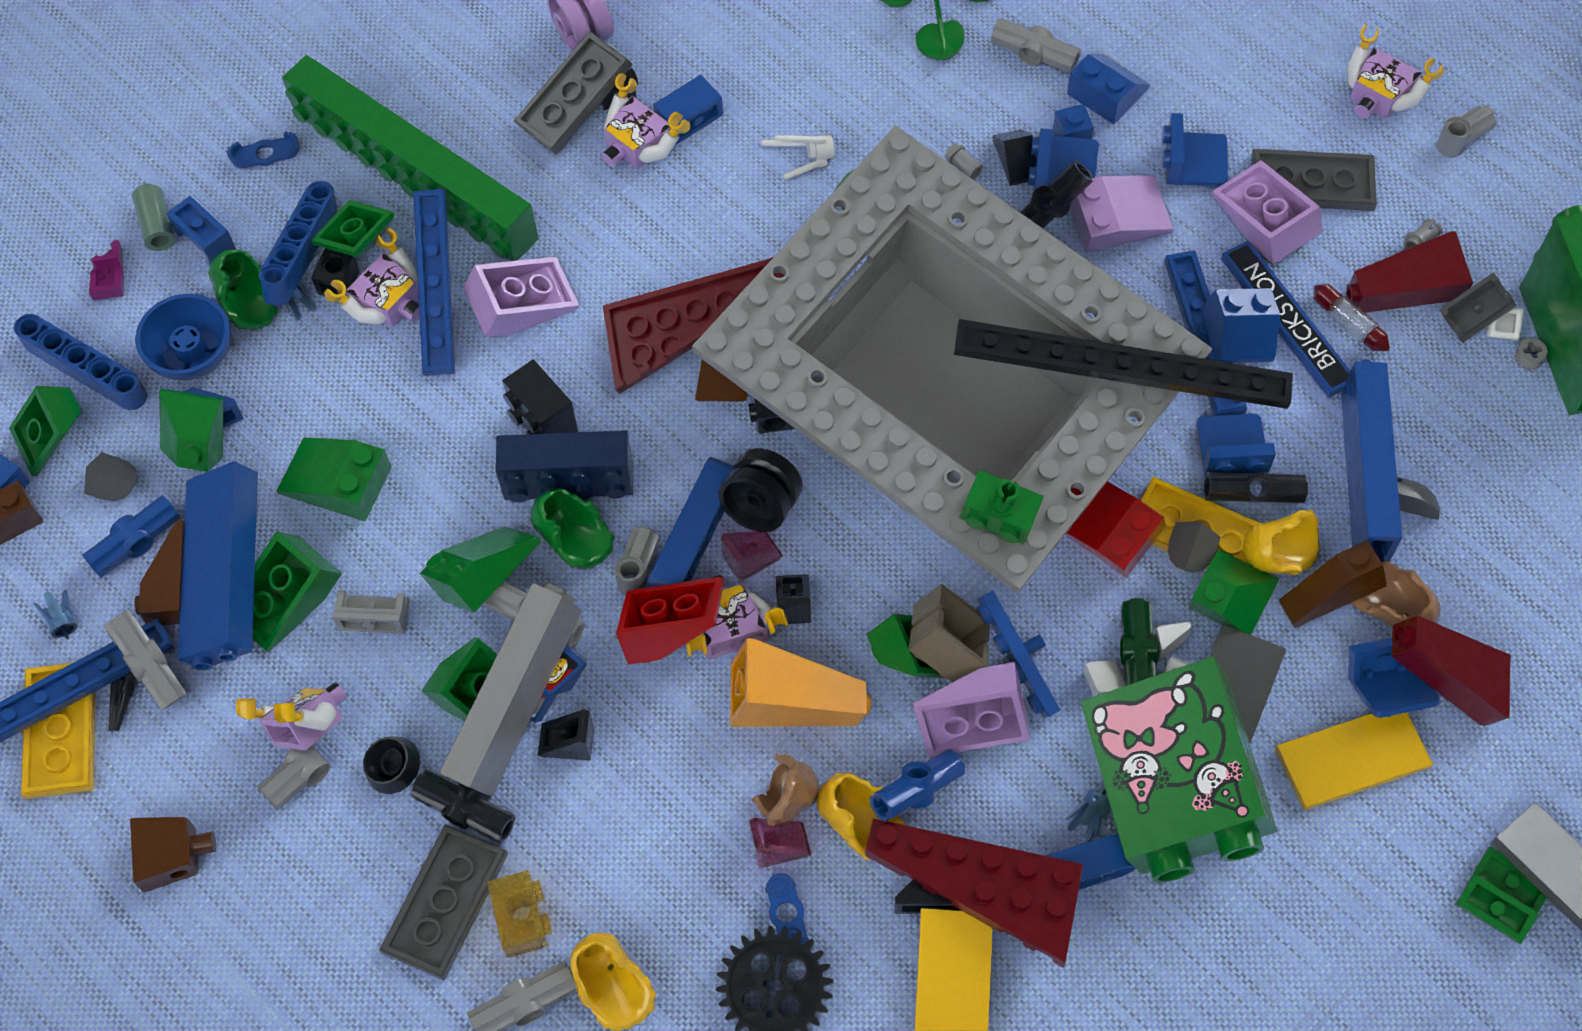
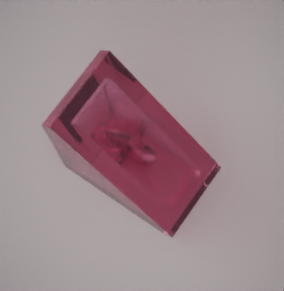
M767 532L724 533L721 536L723 558L739 582L751 577L783 557Z
M752 818L749 820L751 840L759 869L806 858L811 855L803 822L788 821L769 826L767 819Z

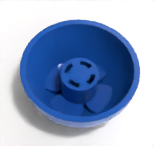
M198 294L174 295L155 304L140 320L135 335L137 352L151 370L163 377L180 381L197 379L212 372L225 358L230 346V323L225 311L214 300Z

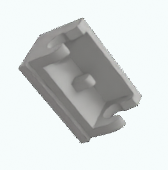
M339 590L332 618L339 631L405 634L410 600L402 593H398L397 598L350 596V594H346V591Z

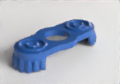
M285 131L284 138L260 140L255 144L241 146L239 142H235V144H231L228 147L227 156L233 165L238 168H248L257 165L268 166L277 161L296 156L299 152V140L295 133L292 134V132L288 133ZM263 147L273 149V154L268 158L262 159L257 156L258 150Z
M777 873L773 875L766 883L765 893H768L770 902V920L776 927L777 935H780L784 926L788 927L789 938H793L798 931H801V943L805 944L809 941V938L807 937L803 921L804 907L798 899L796 883L787 874ZM789 903L795 906L797 909L796 918L791 922L781 921L776 915L780 905Z

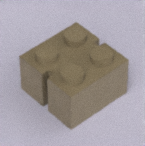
M940 584L914 604L913 628L910 634L909 651L916 658L923 660L943 678L950 680L952 683L979 668L987 667L989 646L986 643L989 642L990 623L985 625L975 608L943 584Z

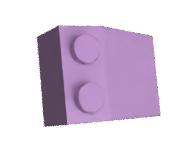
M1261 160L1212 191L1213 197L1256 251L1272 264H1275L1322 233L1320 206Z
M1100 176L1092 178L1093 182L1071 202L1070 208L1085 253L1173 231L1155 176Z
M557 257L474 265L463 287L485 337L514 334L574 311L579 307V303Z
M1015 662L979 668L914 702L915 714L928 757L938 756L948 749L954 752H962L1030 740L1028 711Z

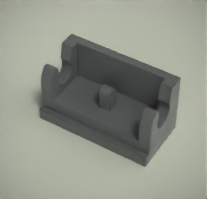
M1493 272L1443 306L1439 311L1460 341L1464 343L1517 307V305Z

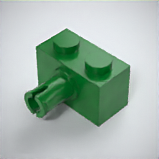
M978 470L959 519L964 520L967 525L974 529H986L996 533L1006 542H1018L1024 545L1044 496L1019 486L1015 481L1011 483V479L1003 480Z

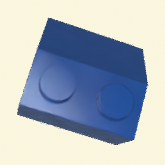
M1088 54L1070 72L1067 95L1084 104L1110 123L1115 124L1149 89L1150 84L1103 54Z
M1215 289L1200 309V313L1216 361L1228 363L1273 362L1276 358L1280 312L1272 289Z

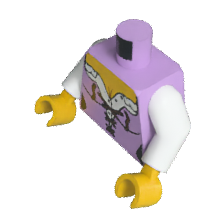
M1367 25L1363 26L1360 31L1361 44L1356 46L1347 68L1348 85L1353 89L1350 98L1357 103L1354 107L1355 113L1365 119L1369 118L1372 112L1381 117H1389L1394 111L1400 112L1415 107L1432 86L1430 82L1443 76V65L1439 67L1437 72L1431 73L1429 69L1434 65L1435 59H1429L1424 65L1426 74L1421 78L1422 72L1373 46L1371 51L1368 50L1369 45L1375 43L1378 39L1379 32L1376 29L1374 37L1368 39L1363 35Z
M620 73L615 78V85L619 92L613 96L604 125L608 148L602 153V158L611 167H614L624 159L635 168H639L645 163L664 160L678 141L679 137L677 135L689 131V121L682 120L683 115L674 112L669 116L667 122L635 97L631 96L628 99L626 97L627 94L636 90L637 83L635 79L630 78L628 85L624 87L626 75Z
M391 228L386 229V233L391 238L390 243L384 242L380 235L376 238L377 245L380 248L388 249L389 254L383 252L347 290L342 281L333 280L331 285L338 290L339 294H334L329 289L324 293L328 301H339L341 303L340 307L361 324L380 325L383 323L391 327L395 326L403 316L412 322L420 319L419 303H417L419 301L417 273L414 264L403 248L396 246L397 235Z
M723 576L724 587L716 625L686 643L687 656L692 657L691 653L693 651L702 650L709 660L740 650L747 638L767 642V626L771 634L776 632L774 628L776 625L783 624L785 627L789 626L785 613L781 608H773L757 594L748 593L743 585L728 588Z
M332 683L326 689L304 688L281 704H274V707L262 705L260 709H256V699L239 698L236 700V713L247 720L258 718L275 747L305 751L341 721L342 714L337 705L346 699V694L340 685Z

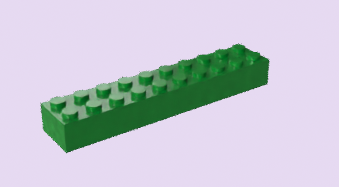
M307 54L282 76L286 88L285 94L293 107L292 113L300 122H307L312 125L322 137L328 136L333 139L340 149L355 154L362 164L377 169L384 179L389 182H396L411 197H413V191L444 189L446 191L447 220L455 227L461 226L475 241L479 243L483 241L489 245L497 256L501 258L506 257L511 261H518L539 239L530 203Z

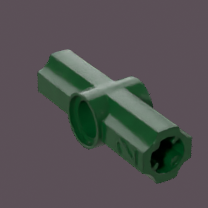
M1131 598L1128 601H1123L1121 605L1123 635H1121L1120 661L1121 665L1125 667V684L1129 685L1156 676L1155 666L1158 659L1157 636L1153 635L1151 602L1144 600V598Z

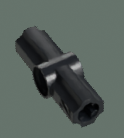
M1074 160L1048 186L1038 187L1032 194L1031 202L1020 213L1044 229L1054 218H1062L1069 212L1071 202L1093 182L1092 174L1079 161Z
M1207 472L1204 480V494L1206 501L1305 503L1308 495V482L1306 475ZM1254 479L1260 482L1262 488L1257 497L1250 491V483Z
M428 770L419 774L413 783V789L410 794L412 798L440 812L442 817L459 828L467 830L469 827L499 844L508 838L516 820L515 816L486 801L479 792L461 783L457 786Z

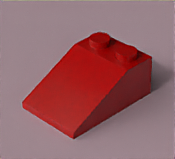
M1107 482L1065 535L1127 578L1165 528L1166 524L1164 516L1131 494ZM1071 489L1074 495H1081L1079 489Z
M723 576L628 590L616 631V636L627 663H649L661 660L715 626L724 587Z

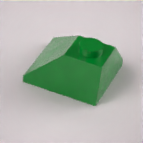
M349 200L311 239V242L319 247L358 257L374 247L377 236L380 235L382 237L395 215L389 210Z
M35 386L9 427L31 476H38L81 413L79 404L70 387Z
M160 389V450L177 467L208 472L223 458V398Z
M1219 549L1193 595L1189 609L1217 623L1251 635L1279 578L1265 571L1254 569L1252 565Z
M892 614L867 633L872 653L879 664L912 676L943 678L935 669L923 660L916 658L909 651L913 615Z
M474 637L438 665L421 691L442 709L465 721L498 654L479 638Z

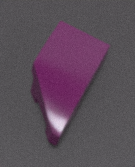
M119 240L113 241L110 244L112 249L103 256L95 255L90 259L94 268L90 271L89 293L92 300L123 296V257Z

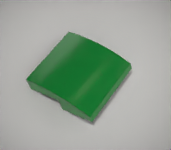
M1488 847L1455 905L1518 944H1522L1547 897L1504 855Z

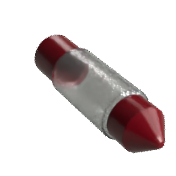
M1329 283L1314 286V300L1360 343H1364L1372 351L1390 350L1388 334L1347 296H1343Z

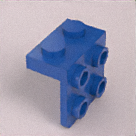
M1171 113L1169 125H1164L1162 131V143L1166 144V150L1163 151L1162 168H1166V183L1220 187L1228 181L1227 137L1224 134L1184 132L1183 114Z
M1043 128L1040 129L1038 137H1033L1031 155H1036L1035 167H1030L1028 185L1033 186V192L1040 186H1048L1074 160L1079 161L1095 178L1099 148L1096 140L1053 136V129Z
M1258 414L1202 416L1198 418L1196 426L1204 476H1206L1207 472L1269 473L1276 456L1274 443H1265L1262 420Z
M1392 638L1349 646L1348 680L1375 717H1390L1439 705L1440 697L1437 692L1391 656Z

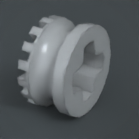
M1524 339L1519 344L1514 355L1515 361L1518 362L1517 365H1522V368L1525 369L1526 367L1527 370L1539 368L1546 358L1547 347L1538 339ZM1530 350L1532 353L1538 354L1535 358H1532L1531 354H1525V352Z

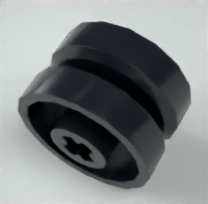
M763 448L749 449L741 454L733 470L722 482L718 491L719 501L725 512L741 526L760 533L772 532L778 529L784 522L790 509L793 508L803 490V484L796 467L785 457Z

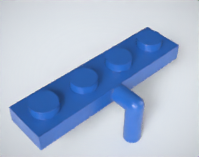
M992 590L977 599L979 606L976 607V610L984 624L990 623L994 629L996 636L993 637V640L1002 655L1007 653V660L1015 662L1020 684L1024 683L1030 693L1026 698L1033 712L1036 715L1041 713L1043 718H1047L1061 711L1030 657V654L1046 646L1041 635L1038 634L1023 643L994 591Z

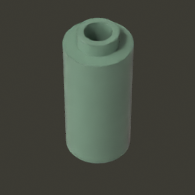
M152 184L140 185L133 191L132 200L145 247L152 251L168 249L175 243V235L166 215L168 210L162 189Z

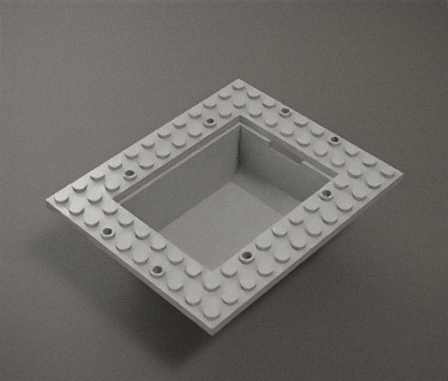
M895 125L692 345V352L1018 594L1177 396L1179 391L953 355L959 319L1203 359L1209 356L1213 348ZM835 207H842L845 210L837 211ZM953 219H959L962 223H955ZM867 256L866 262L829 301L828 298ZM782 273L784 277L777 278L773 274ZM1085 313H1092L1095 318H1089ZM1129 417H1136L1139 423L1131 422ZM978 470L1003 480L1011 479V483L1015 481L1019 486L1044 496L1024 545L1018 542H1006L996 533L986 529H974L967 525L964 520L959 519ZM1071 489H1079L1081 495H1074Z

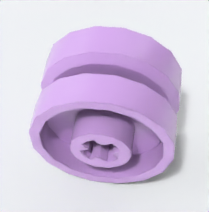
M547 0L551 18L562 39L572 51L589 31L601 40H605L614 34L613 21L604 0Z

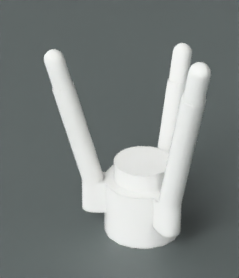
M776 135L774 140L761 141L762 146H807L809 159L814 158L815 161L784 174L783 178L785 180L817 167L827 166V159L834 158V143L831 135Z

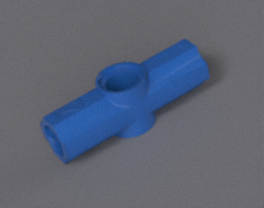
M162 495L135 516L126 515L119 518L111 526L110 534L82 554V556L95 573L102 578L127 558H137L144 555L152 547L153 539L181 519L171 503Z
M950 749L926 763H908L902 768L901 778L870 796V807L876 813L877 818L884 822L910 807L917 809L928 807L933 803L934 792L965 774V764L960 760L958 753Z

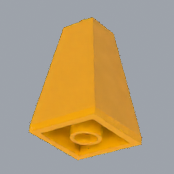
M747 638L731 662L730 726L732 727L857 726L870 712L871 697L869 694H866L865 681L759 640Z

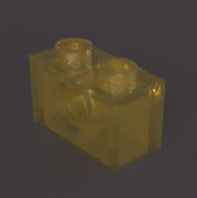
M529 870L487 881L500 941L506 957L511 958L549 947L546 935L552 934L548 914H541L538 902L544 900L540 881H533ZM518 908H530L526 918L521 920L513 918V914Z

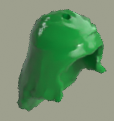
M229 249L220 252L213 258L208 271L218 304L225 311L229 322L231 321L238 329L255 331L258 328L262 329L264 326H269L273 316L278 314V310L275 306L269 305L264 301L259 280L260 265L247 251Z
M550 488L542 493L531 507L530 521L535 530L541 534L556 554L571 568L578 566L581 570H587L603 563L613 551L612 541L615 536L609 532L607 524L602 521L601 510L596 508L593 501L585 502L577 495L571 494L568 490Z

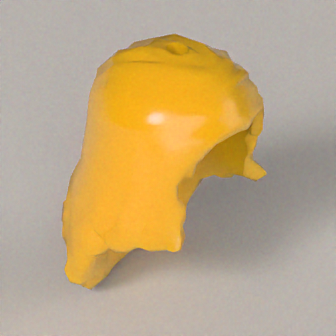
M1311 509L1307 511L1300 510L1282 519L1253 525L1245 534L1246 539L1243 542L1245 560L1254 569L1276 574L1298 575L1302 571L1311 568L1314 562L1318 560V552L1320 550L1319 519L1315 516L1314 511Z
M838 772L823 783L818 790L816 798L817 810L822 819L826 820L864 860H870V858L865 856V849L873 818L879 819L870 807V796L884 788V786L876 788L868 781L860 779L857 775ZM899 814L888 820L889 822L905 825V821L900 819Z
M606 932L593 933L576 944L570 956V968L578 997L582 1004L587 1008H591L592 1013L596 1016V1020L605 1029L611 1028L614 1031L630 1030L633 1026L642 1023L655 1010L654 999L656 998V992L649 978L628 957L617 938L613 934Z

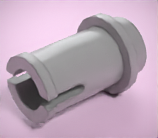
M955 143L945 153L944 157L947 159V162L957 167L973 180L983 169V165L969 155L963 145Z
M1427 219L1415 232H1409L1405 236L1404 248L1407 250L1439 236L1442 232L1441 225L1437 224L1430 230V227L1436 220Z

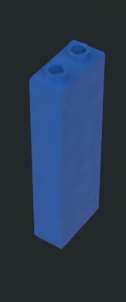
M1373 360L1354 362L1341 392L1352 547L1368 540L1380 561L1390 562L1402 540L1388 365L1387 363L1375 362Z
M236 461L191 478L186 482L178 660L192 665V668L195 670H209L214 665L235 661L237 657L252 652L258 472Z

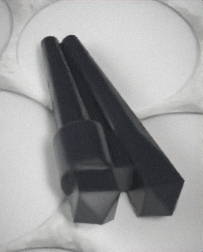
M132 672L126 674L124 680L121 677L110 685L108 731L120 730L128 704L137 685V679Z

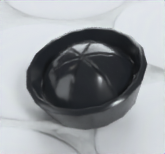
M398 736L378 739L370 745L363 759V771L370 786L379 793L393 794L404 790L413 782L420 767V753L415 744L407 738Z

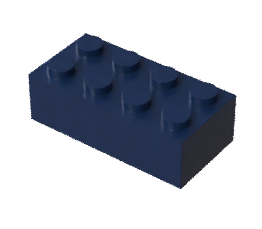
M628 430L496 436L495 471L504 500L525 502L528 499H537L550 488L568 490L571 494L577 495L582 500L599 496L618 499L625 495H633V458Z

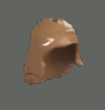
M1388 561L1382 562L1387 587L1350 603L1361 612L1380 618L1392 628L1394 624L1416 615L1437 623L1440 616L1439 612L1441 611L1440 603L1435 593L1422 581L1415 571L1399 569L1397 565L1391 564Z
M776 753L775 759L779 762V765L772 773L766 796L760 794L752 798V802H756L757 809L760 810L764 817H767V824L769 826L793 820L801 811L808 809L816 803L819 790L818 778L810 766L796 761L790 755H779Z

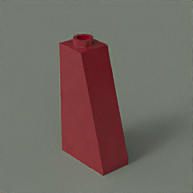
M1451 231L1354 271L1350 284L1346 286V296L1348 302L1353 303L1355 313L1360 314L1451 302L1470 289L1473 281L1456 231Z
M1418 615L1393 625L1391 656L1482 726L1510 718V654Z

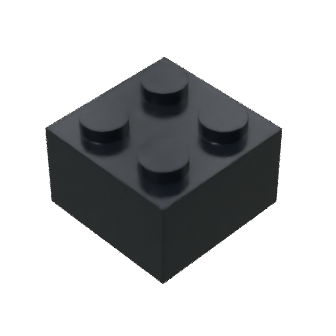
M534 359L502 380L505 389L503 398L510 407L507 413L517 426L521 424L527 430L526 434L578 432L571 400Z

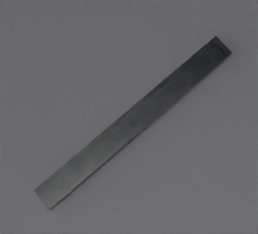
M959 319L957 324L953 354L957 356L1288 409L1291 404L1293 373L963 319Z

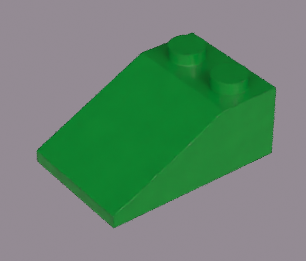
M303 437L276 491L280 495L366 521L392 467L385 449L356 440Z
M504 526L441 550L427 561L426 567L419 574L443 601L475 613L540 544L541 540L537 536Z
M276 531L255 562L252 639L265 651H271L326 599L342 575L337 568L297 535Z

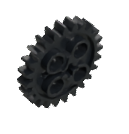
M771 925L768 927L767 936L763 937L756 928L754 929L755 940L750 941L742 935L743 948L739 949L736 946H730L735 957L733 960L722 958L721 961L729 968L727 972H717V976L726 980V985L717 987L716 991L727 996V998L718 1003L719 1006L731 1008L725 1019L727 1021L736 1018L739 1020L735 1031H742L746 1027L749 1028V1031H808L806 1025L809 1022L816 1026L821 1025L815 1015L817 1012L828 1014V1009L821 1003L822 1000L833 999V995L824 991V987L833 984L834 980L823 977V973L827 972L831 966L830 964L819 965L818 961L824 956V952L820 950L812 954L811 949L815 943L813 939L802 944L801 931H798L793 938H789L788 927L784 926L780 935H776ZM782 953L784 959L779 974V981L785 987L783 990H777L773 1016L767 1018L766 1012L771 997V990L766 987V982L774 980L777 955ZM760 954H764L770 959V967L763 974L754 973L751 968L753 958ZM794 961H800L806 966L805 976L798 981L790 980L786 975L788 965ZM753 990L760 991L763 995L762 1006L757 1010H748L744 1004L746 994ZM793 997L798 1000L799 1010L795 1016L786 1018L781 1015L779 1006L785 998Z

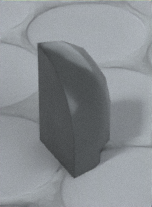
M101 452L86 466L84 494L109 501L124 499L135 487L138 477L137 471L129 462Z
M1397 477L1400 511L1439 520L1440 507L1436 496L1425 485L1413 480Z
M1176 522L1169 540V559L1177 568L1183 571H1203L1210 565L1221 537L1202 522Z

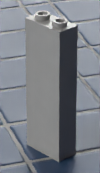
M547 582L544 587L532 583L440 774L493 797L582 613V610L573 604L575 598L565 594L563 589Z

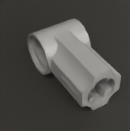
M1487 105L1484 107L1477 106L1461 117L1455 116L1447 119L1436 144L1439 152L1449 157L1460 155L1466 145L1494 129L1497 123L1494 111Z
M640 526L639 528L632 529L624 553L615 564L614 570L617 586L624 595H626L628 590L646 588V577L660 542V535L649 528ZM631 573H632V574H637V576H635L634 578H625V577H624V576H626L627 574H631Z
M313 746L305 751L291 749L285 756V763L257 786L259 791L277 810L282 808L305 786L310 787L319 783L330 771L331 765Z

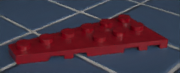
M773 258L602 305L615 390L619 394L691 350L692 345ZM782 273L773 274L777 278L784 277Z
M873 818L865 849L866 857L900 876L906 875L922 884L923 889L933 895L937 893L952 901V905L1000 933L1005 931L1022 941L1023 946L1034 952L1038 950L1051 957L1055 964L1062 968L1065 967L1083 864L889 821L884 822L883 820Z

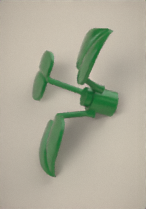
M912 0L881 1L892 7H901L908 5ZM934 0L937 24L930 23L924 25L916 35V45L923 55L937 61L947 60L955 56L962 48L965 38L964 30L958 21L951 20L943 23L939 0ZM970 0V1H973V2H984V1H988V0Z

